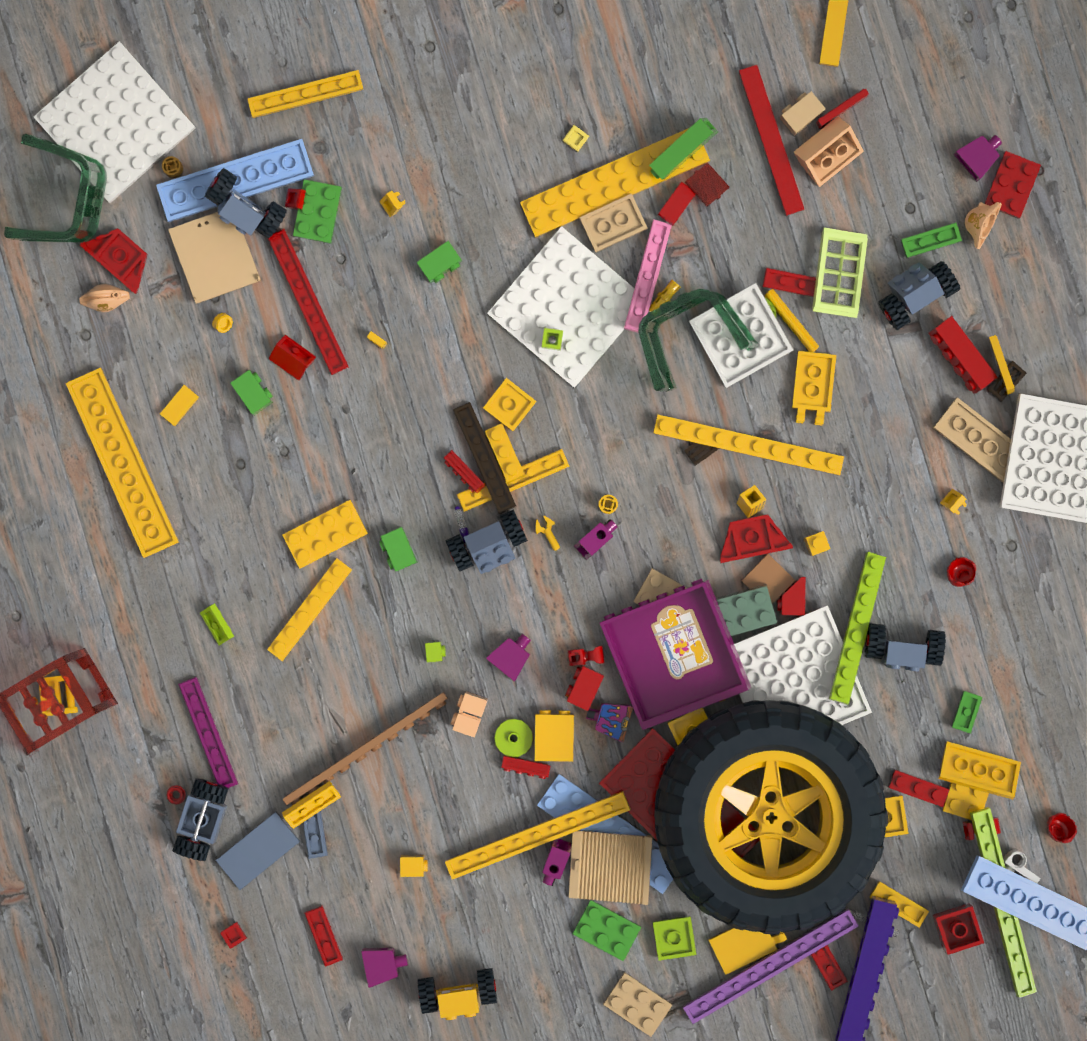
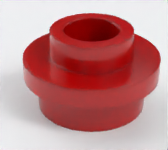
M174 785L168 789L166 796L171 804L177 805L185 800L186 792L183 787ZM174 791L180 793L179 798L173 796Z

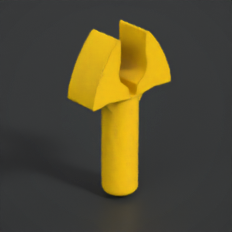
M543 516L547 522V529L541 527L538 520H536V533H544L552 549L556 551L560 548V545L551 531L555 523L550 518Z

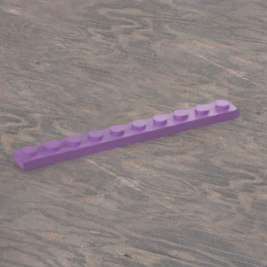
M847 908L685 1004L683 1009L692 1024L855 929L858 927V924Z

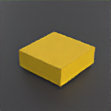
M372 331L367 335V338L381 349L386 347L387 342Z

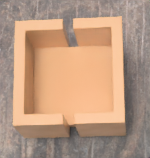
M467 691L465 695L461 694L457 704L460 707L459 713H454L451 725H454L453 730L475 738L481 718L463 713V711L482 717L488 699Z

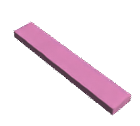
M654 219L652 221L624 325L626 330L640 334L643 333L671 224Z

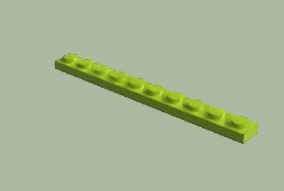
M986 807L970 812L981 857L1005 868L991 809ZM994 907L1016 996L1020 998L1036 993L1018 917Z

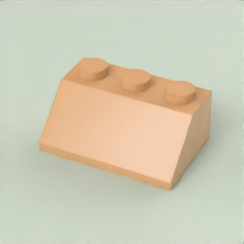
M837 116L796 149L794 154L800 165L817 186L820 187L864 151L851 126Z

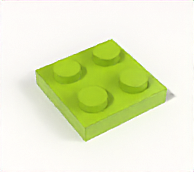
M691 916L652 921L658 961L697 955Z

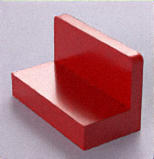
M284 335L275 345L269 356V360L297 380L302 378L306 369L316 358L315 355L287 335Z

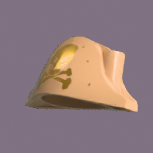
M980 202L978 207L972 209L966 215L965 227L974 239L975 248L980 249L990 233L1001 208V203L996 202L989 206Z
M100 284L81 296L79 300L83 306L99 312H109L130 299L128 291L115 286Z

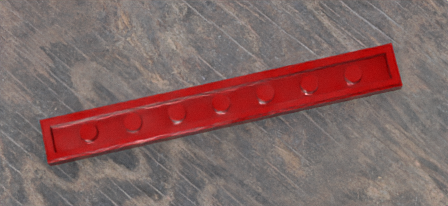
M754 65L739 70V75L785 215L788 216L804 211L800 193L758 66Z
M285 229L274 233L268 239L331 375L349 368Z

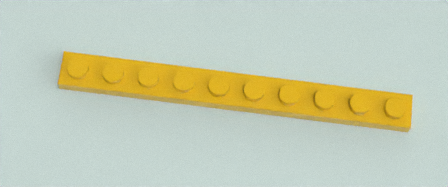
M657 415L653 434L835 475H840L844 456L662 415Z
M622 791L445 861V864L453 880L630 811V806Z

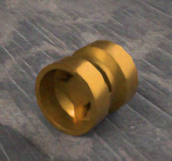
M169 156L163 160L162 169L166 175L171 178L181 176L183 165L176 157Z

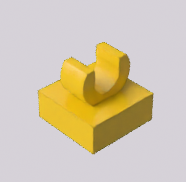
M390 191L379 201L389 217L395 215L406 203L405 200L399 202L397 199L400 195L399 192L393 193V191Z
M951 489L940 502L944 508L958 515L960 514L958 508L961 505L967 506L966 498L954 489Z

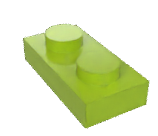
M215 603L200 612L219 646L234 637Z

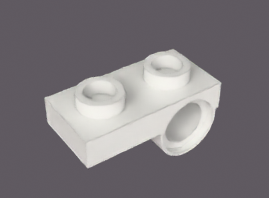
M1010 850L1003 857L1004 863H1006L1005 868L1009 871H1017L1022 877L1034 883H1038L1041 879L1024 867L1027 858L1019 850ZM1019 854L1021 857L1020 862L1013 864L1012 857Z

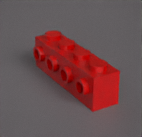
M952 316L928 332L931 341L939 347L943 357L951 363L955 373L963 379L966 388L972 391L973 394L981 391L997 378V375Z

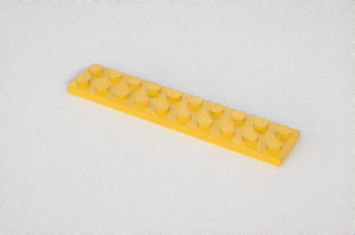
M685 129L523 200L520 204L536 238L631 193L632 195L710 162L704 145L666 179H657L650 170L652 168L649 165L688 130Z
M102 368L67 382L66 386L143 558L180 543Z

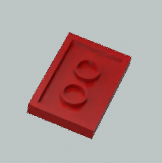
M1005 151L984 204L991 206L999 202L1002 204L1000 212L1020 219L1041 165Z

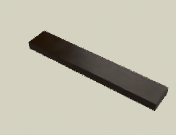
M468 402L453 409L498 513L501 514L517 507L471 403Z

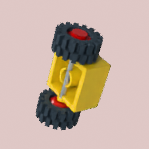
M493 968L477 970L478 984L446 987L436 990L434 977L418 979V995L422 1014L438 1012L439 1004L440 1018H445V1020L456 1019L459 1015H464L465 1017L476 1016V1013H479L480 1010L478 991L482 1005L497 1003Z

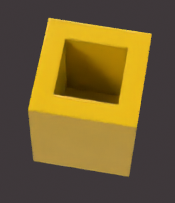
M754 485L739 495L736 504L746 517L749 518L763 509L766 498Z
M824 531L804 538L810 556L830 549Z
M401 855L400 877H424V872H428V860H424V855Z

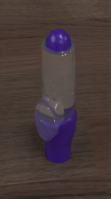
M456 506L454 512L459 531L464 543H466L464 537L469 535L462 509Z

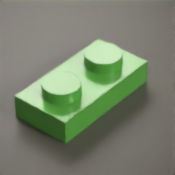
M963 691L951 727L971 734L983 697Z

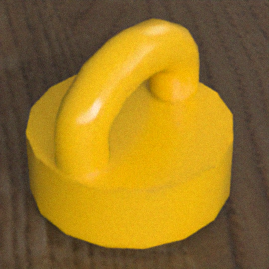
M226 313L218 314L212 322L213 328L220 333L230 330L233 324L232 318Z

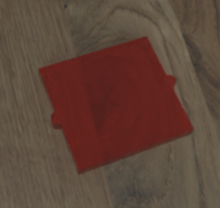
M706 163L699 170H695L694 174L685 181L706 207L716 199L719 200L721 195L730 188L709 163Z

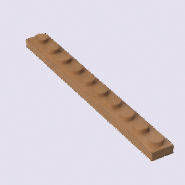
M442 692L284 797L283 801L286 805L290 803L294 805L302 799L301 796L306 792L309 795L317 790V785L321 782L326 784L334 779L333 774L336 772L343 773L350 768L349 764L354 760L358 763L366 758L365 753L369 750L375 752L382 747L381 743L387 739L390 742L399 736L397 734L398 731L401 729L406 731L414 726L413 721L420 718V720L428 717L430 715L429 711L434 707L438 710L446 705L447 695L445 692Z

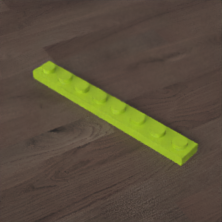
M867 552L865 555L829 700L848 705L850 702L886 560L884 556Z

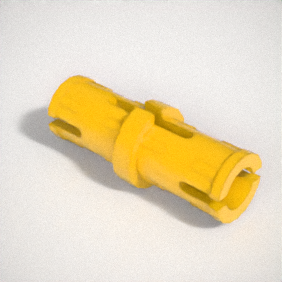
M671 280L665 289L657 294V298L650 305L649 312L657 316L662 308L671 302L670 299L681 287Z

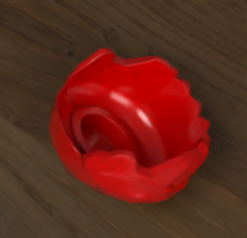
M959 557L950 562V565L947 567L949 582L956 587L971 584L976 577L975 563L965 557Z
M1057 813L1049 817L1047 829L1050 838L1056 842L1070 843L1077 834V826L1074 820L1063 813Z

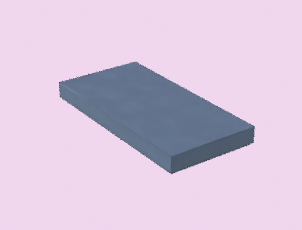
M275 812L216 861L238 889L241 890L298 844L300 840L280 815Z

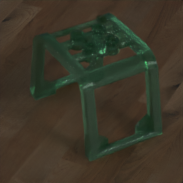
M23 134L21 144L45 150L77 162L82 171L73 222L67 231H35L5 227L4 236L12 240L31 242L82 243L89 241L96 234L99 225L107 182V172L104 165L96 159L51 141ZM91 171L97 173L96 186L90 185ZM83 217L90 218L87 230H81Z
M697 289L689 293H683L671 302L663 303L659 306L660 308L642 318L638 333L653 387L656 391L667 392L677 388L660 341L659 327L667 320L707 300L711 302L728 327L740 350L744 351L747 349V351L751 352L758 348V342L725 296L718 292Z

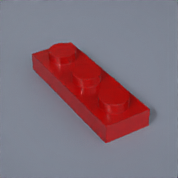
M895 769L888 786L890 789L940 807H944L950 790Z

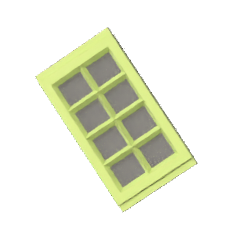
M823 228L812 306L813 312L857 318L868 240L867 234Z

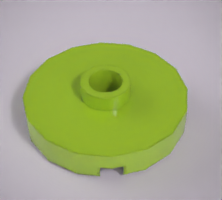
M519 719L504 721L497 728L495 734L497 748L504 755L510 757H518L525 754L530 749L533 741L530 727ZM516 735L517 741H511L510 736Z

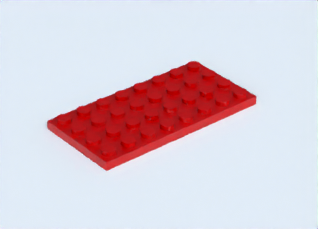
M652 728L599 784L611 796L623 791L630 806V811L627 812L657 840L654 818L655 795L666 762L675 749ZM724 798L720 819L722 832L725 837L741 824L745 818ZM750 823L748 824L750 831L756 830ZM754 839L732 850L743 858L760 839Z

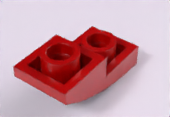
M681 181L657 215L673 226L697 192Z

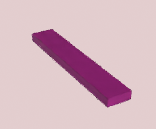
M195 677L179 683L178 685L217 784L227 788L239 784L198 678Z

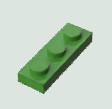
M957 223L901 239L906 258L962 241Z

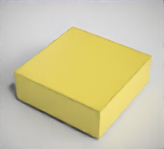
M573 125L564 137L563 142L579 152L589 138V135Z

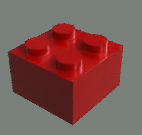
M582 665L581 668L577 667L573 676L576 680L573 686L569 684L565 696L567 697V702L588 711L604 678V674Z
M967 903L932 915L943 950L947 955L984 944L971 904Z

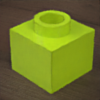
M544 328L541 348L561 351L563 330ZM555 337L556 342L551 344L549 338Z
M441 641L425 643L427 663L443 661V657H446L445 645H441Z

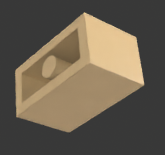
M812 91L808 94L804 92L796 99L798 102L795 105L791 106L789 104L781 111L783 113L780 117L781 121L794 136L826 110Z

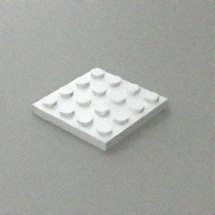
M757 283L689 321L726 388L794 350Z

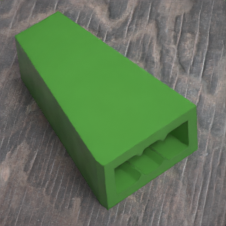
M700 118L649 165L652 168L650 170L657 179H666L718 133L717 129L707 118Z

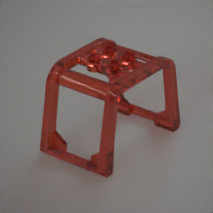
M85 648L58 658L0 693V709L24 747L22 750L28 757L39 752L38 749L90 717L111 709L118 704ZM77 661L83 670H90L102 690L98 693L101 701L100 704L92 706L69 668V663ZM58 669L83 713L71 720H68L64 713V705L59 703L54 695V688L48 686L43 678ZM36 681L41 688V696L47 699L40 701L39 704L37 698L31 696L26 688ZM19 691L24 698L23 704L25 708L29 709L34 716V723L41 726L45 733L43 737L34 742L30 735H27L15 715L14 708L8 700L9 697ZM49 709L53 715L58 716L62 723L61 726L53 731L47 723V715L42 713Z

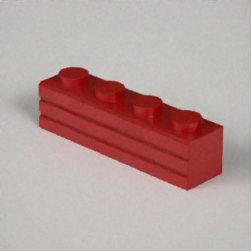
M453 450L444 457L446 460L444 463L448 467L451 466L453 468L452 471L456 476L459 474L462 477L460 480L464 484L467 483L469 485L468 488L472 493L474 491L479 493L486 486Z
M504 755L501 768L508 772L514 770L517 774H522L523 772L527 773L528 776L534 777V775H538V778L546 779V777H549L551 765Z

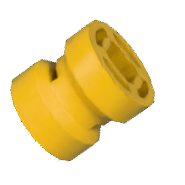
M604 495L599 500L598 506L603 513L611 514L617 509L618 502L614 496Z

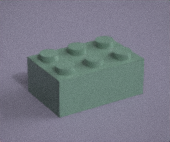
M767 584L716 598L731 636L777 623Z

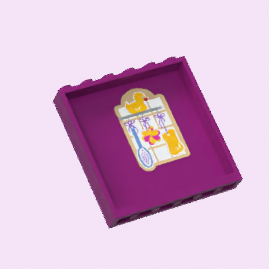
M702 578L691 582V587L685 589L683 585L673 589V594L667 595V592L656 596L657 600L653 602L647 599L638 603L639 607L635 609L632 606L621 610L622 614L617 616L614 613L604 616V621L600 622L642 730L752 688L709 580L703 582Z

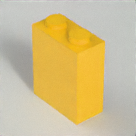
M539 710V714L535 713V761L573 762L574 714H570L568 710H559V714H551V710Z

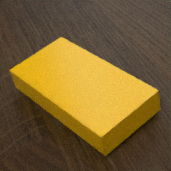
M183 385L160 415L173 426H176L199 399V396L186 385Z

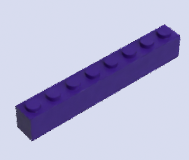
M872 896L835 1041H865L863 1034L869 1028V1011L872 1012L875 1005L873 996L879 990L880 982H878V977L884 971L885 964L882 963L883 958L889 952L888 939L889 937L892 938L894 932L892 923L894 919H897L899 908L895 901Z

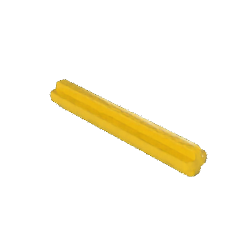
M773 289L769 290L764 295L765 298L773 303L777 313L809 352L817 350L819 345L778 294Z

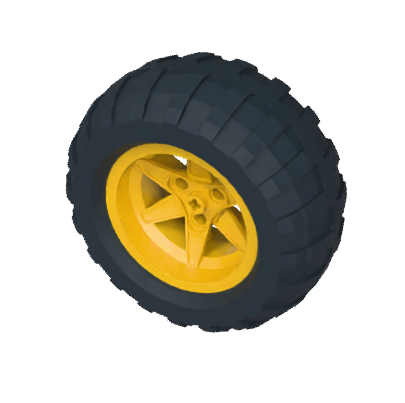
M757 700L735 705L714 713L688 732L666 762L656 791L655 834L660 853L674 882L702 912L735 929L772 935L779 934L780 932L809 929L814 924L840 913L857 893L863 891L870 881L869 877L883 853V842L886 826L888 825V811L886 810L883 783L870 759V755L844 726L824 713L804 705L789 701ZM765 767L759 797L731 787L744 774L754 769ZM779 767L799 774L811 787L782 796ZM770 791L774 792L775 799L771 802L766 801L765 795ZM724 798L748 816L725 837L722 832L720 819ZM818 800L820 822L817 834L815 835L796 820L794 816ZM771 812L774 816H771L770 820H768L766 816H769ZM751 821L758 822V828L755 831L748 829V824ZM786 821L792 823V828L789 831L782 829V825ZM782 837L808 847L796 859L779 865ZM759 838L764 866L741 858L732 849Z

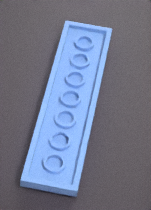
M299 139L160 183L156 186L167 221L171 222L217 207L215 203L205 197V193L215 176L223 168L237 176L233 189L246 198L313 177L314 173L303 139Z
M558 774L537 806L556 818L597 802V800L561 774ZM619 815L581 829V831L647 836ZM652 839L650 885L663 894L673 878L666 868L658 843Z
M976 856L961 891L1087 950L1086 907L987 859Z

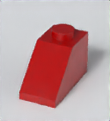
M799 577L780 596V599H777V611H780V615H805L806 577Z

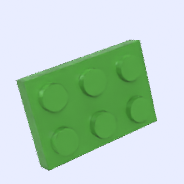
M304 180L302 190H306L303 209H298L293 236L331 244L342 187Z
M590 899L572 934L624 961L641 926Z

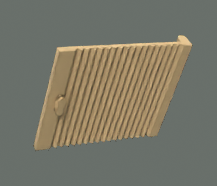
M218 212L168 229L196 304L261 281L244 234L236 230V226L231 222L227 224L219 218Z
M581 830L573 832L569 898L648 905L653 836Z

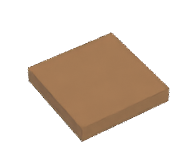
M767 554L741 581L749 589L767 584L773 604L793 584L795 579Z

